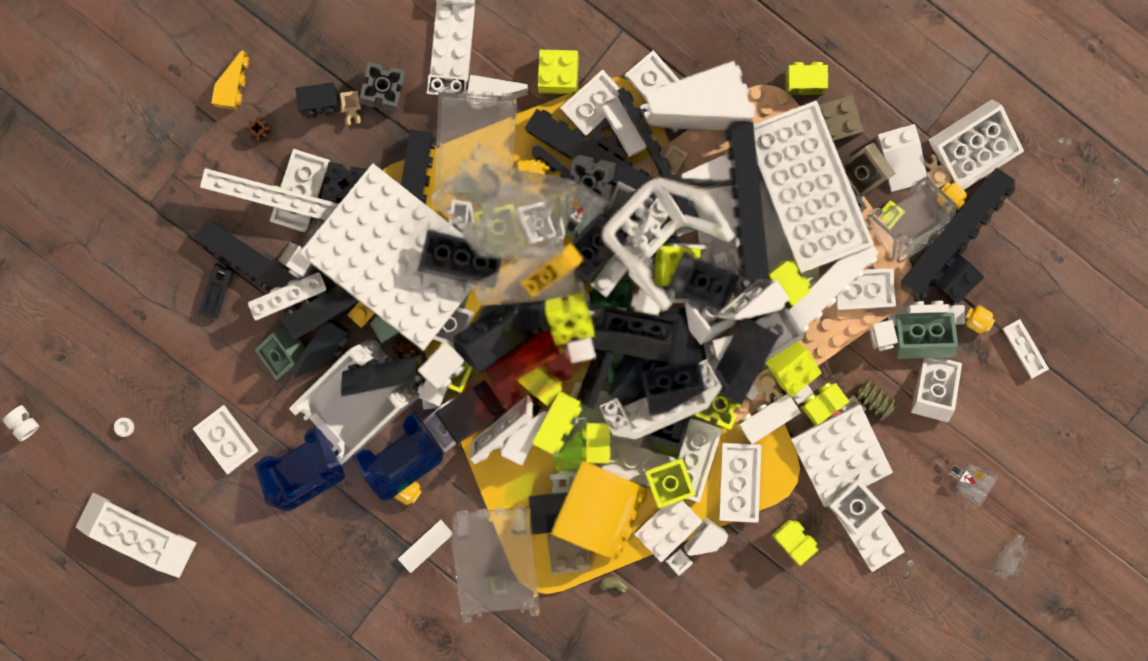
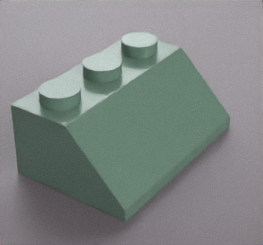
M954 313L896 314L897 359L953 358L956 356L958 339Z

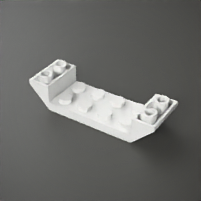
M436 0L431 70L428 77L427 94L465 97L469 77L475 0Z
M704 360L699 363L706 390L671 411L650 415L646 397L624 407H621L618 399L599 406L612 434L638 439L707 409L721 389V385L708 361Z
M94 492L76 525V528L88 537L158 571L180 578L196 546V542L180 534L176 535L110 503V500Z

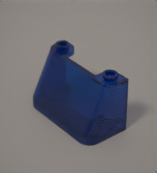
M415 412L407 416L403 421L402 426L406 434L383 451L375 455L369 449H362L352 456L363 479L381 500L392 499L443 461L444 455Z
M314 427L307 430L304 434L305 443L281 458L265 456L254 464L266 504L282 511H290L345 479L344 469L320 429Z

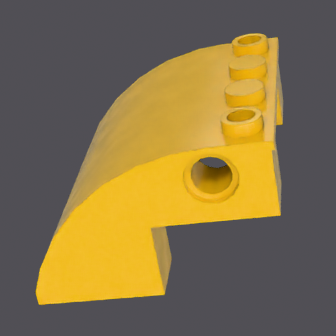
M582 461L551 534L617 560L624 551L623 544L625 539H628L631 535V525L639 516L638 509L640 504L647 497V488Z

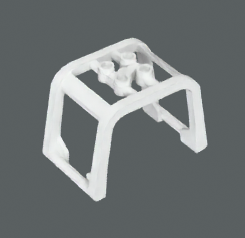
M663 178L654 179L646 183L608 222L603 231V240L621 258L628 268L631 279L661 310L667 309L671 302L658 287L655 288L649 279L651 274L644 265L659 247L682 226H688L709 233L727 242L734 237L733 231L707 191ZM668 191L693 200L702 210L711 212L718 224L683 215ZM652 193L655 194L672 219L661 230L660 223L652 216V211L642 204ZM634 211L635 215L641 219L637 223L629 218ZM621 225L622 229L631 235V242L642 249L636 257L625 250L614 236V233ZM650 231L655 237L647 244V237L643 233Z

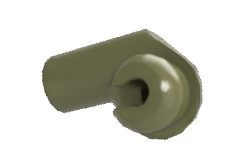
M617 576L604 577L599 583V587L603 591L616 588L624 594L629 588Z

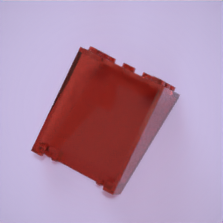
M552 331L538 334L486 369L492 386L504 409L508 410L520 401L521 396L514 380L548 364L553 375L559 381H567L576 376L575 370L562 345L556 346Z

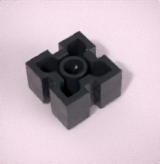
M328 162L325 177L330 181L329 185L324 184L321 199L339 204V201H342L367 169L351 166L350 170H346L344 164ZM347 181L349 187H345L342 190L341 184Z

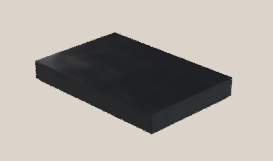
M595 349V358L591 359L576 398L581 404L592 409L595 407L615 355L601 349Z

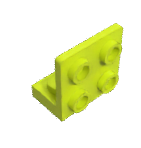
M661 245L655 253L654 284L668 286L684 251L700 258V248Z

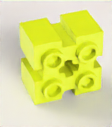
M584 292L568 295L569 299L562 301L561 297L545 301L546 314L549 324L552 326V334L556 346L571 342L572 337L578 336L579 340L595 337L594 325L590 311H588Z
M532 363L518 382L549 407L559 391L563 390L561 387L562 382L555 376H552V378L547 376L546 373L548 371L539 363L537 365Z
M826 383L818 389L819 394L816 396L812 394L803 401L804 405L801 406V409L813 425H819L850 402L836 383Z
M718 392L709 407L695 413L694 416L706 421L714 418L717 420L716 425L731 430L737 416L733 414L734 408H740L741 405ZM719 399L722 400L724 408H720V410L715 405V401L718 402Z
M587 423V427H583V439H586V447H582V459H586L587 463H610V428L608 424Z
M787 520L771 535L795 563L801 566L818 551L815 547L817 543L810 535L805 536L802 533L804 528L798 521Z

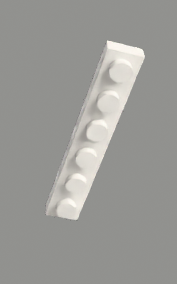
M656 198L649 209L652 211L653 218L660 223L661 227L669 215ZM650 231L643 233L647 237L646 243L648 244L654 234ZM629 234L626 238L628 241L622 247L636 257L642 249L631 242V235ZM617 254L610 259L591 284L592 288L606 298L628 270Z

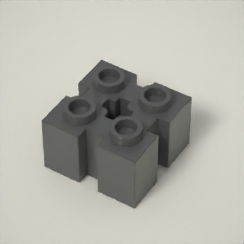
M368 62L364 77V83H368V85H362L359 104L374 107V104L377 103L382 105L381 109L396 113L400 92L396 90L401 91L405 70L390 67V71L382 70L383 65ZM381 85L385 86L384 90L379 89Z
M578 155L572 160L570 175L575 177L569 182L567 197L571 198L576 186L574 193L576 196H573V199L578 198V200H582L585 197H589L590 203L605 205L610 200L612 185H609L608 182L614 178L616 163L604 160L593 163L594 158Z

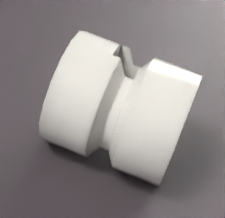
M23 405L12 410L2 420L8 429L14 430L13 435L19 442L30 437L40 427L33 418H29V413Z

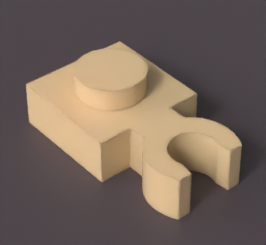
M358 91L337 94L341 113L346 112L345 124L351 125V117L355 119V124L360 123V116L356 113V110L361 109Z
M932 154L930 156L932 164H928L925 159L924 164L925 168L929 169V172L926 173L927 178L935 191L951 182L952 179L943 164L940 166L936 164L937 157Z
M764 366L753 385L758 393H763V399L769 403L771 402L769 398L771 393L779 397V392L772 388L776 382L769 368Z

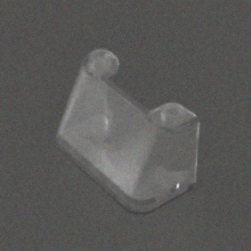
M924 177L912 184L909 197L886 212H883L880 208L872 209L867 214V223L892 259L897 263H902L936 240L955 217L957 204L928 178Z

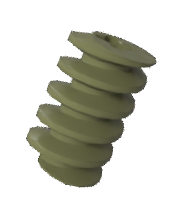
M868 379L856 392L859 394L857 400L859 401L864 398L863 405L865 406L870 403L869 410L871 411L876 408L875 415L882 413L881 420H884L893 412L898 404L894 405V398L888 400V393L882 395V388L875 391L877 384L874 383L869 386L871 379Z

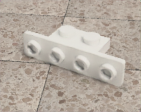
M316 273L302 280H292L287 283L288 286L283 288L280 286L270 290L269 294L249 302L248 305L254 319L259 320L326 291L327 288L321 274Z
M923 301L912 302V305L908 307H900L888 316V321L893 320V324L896 326V314L954 313L955 324L962 325L965 324V306L943 304V301H932V305H924Z

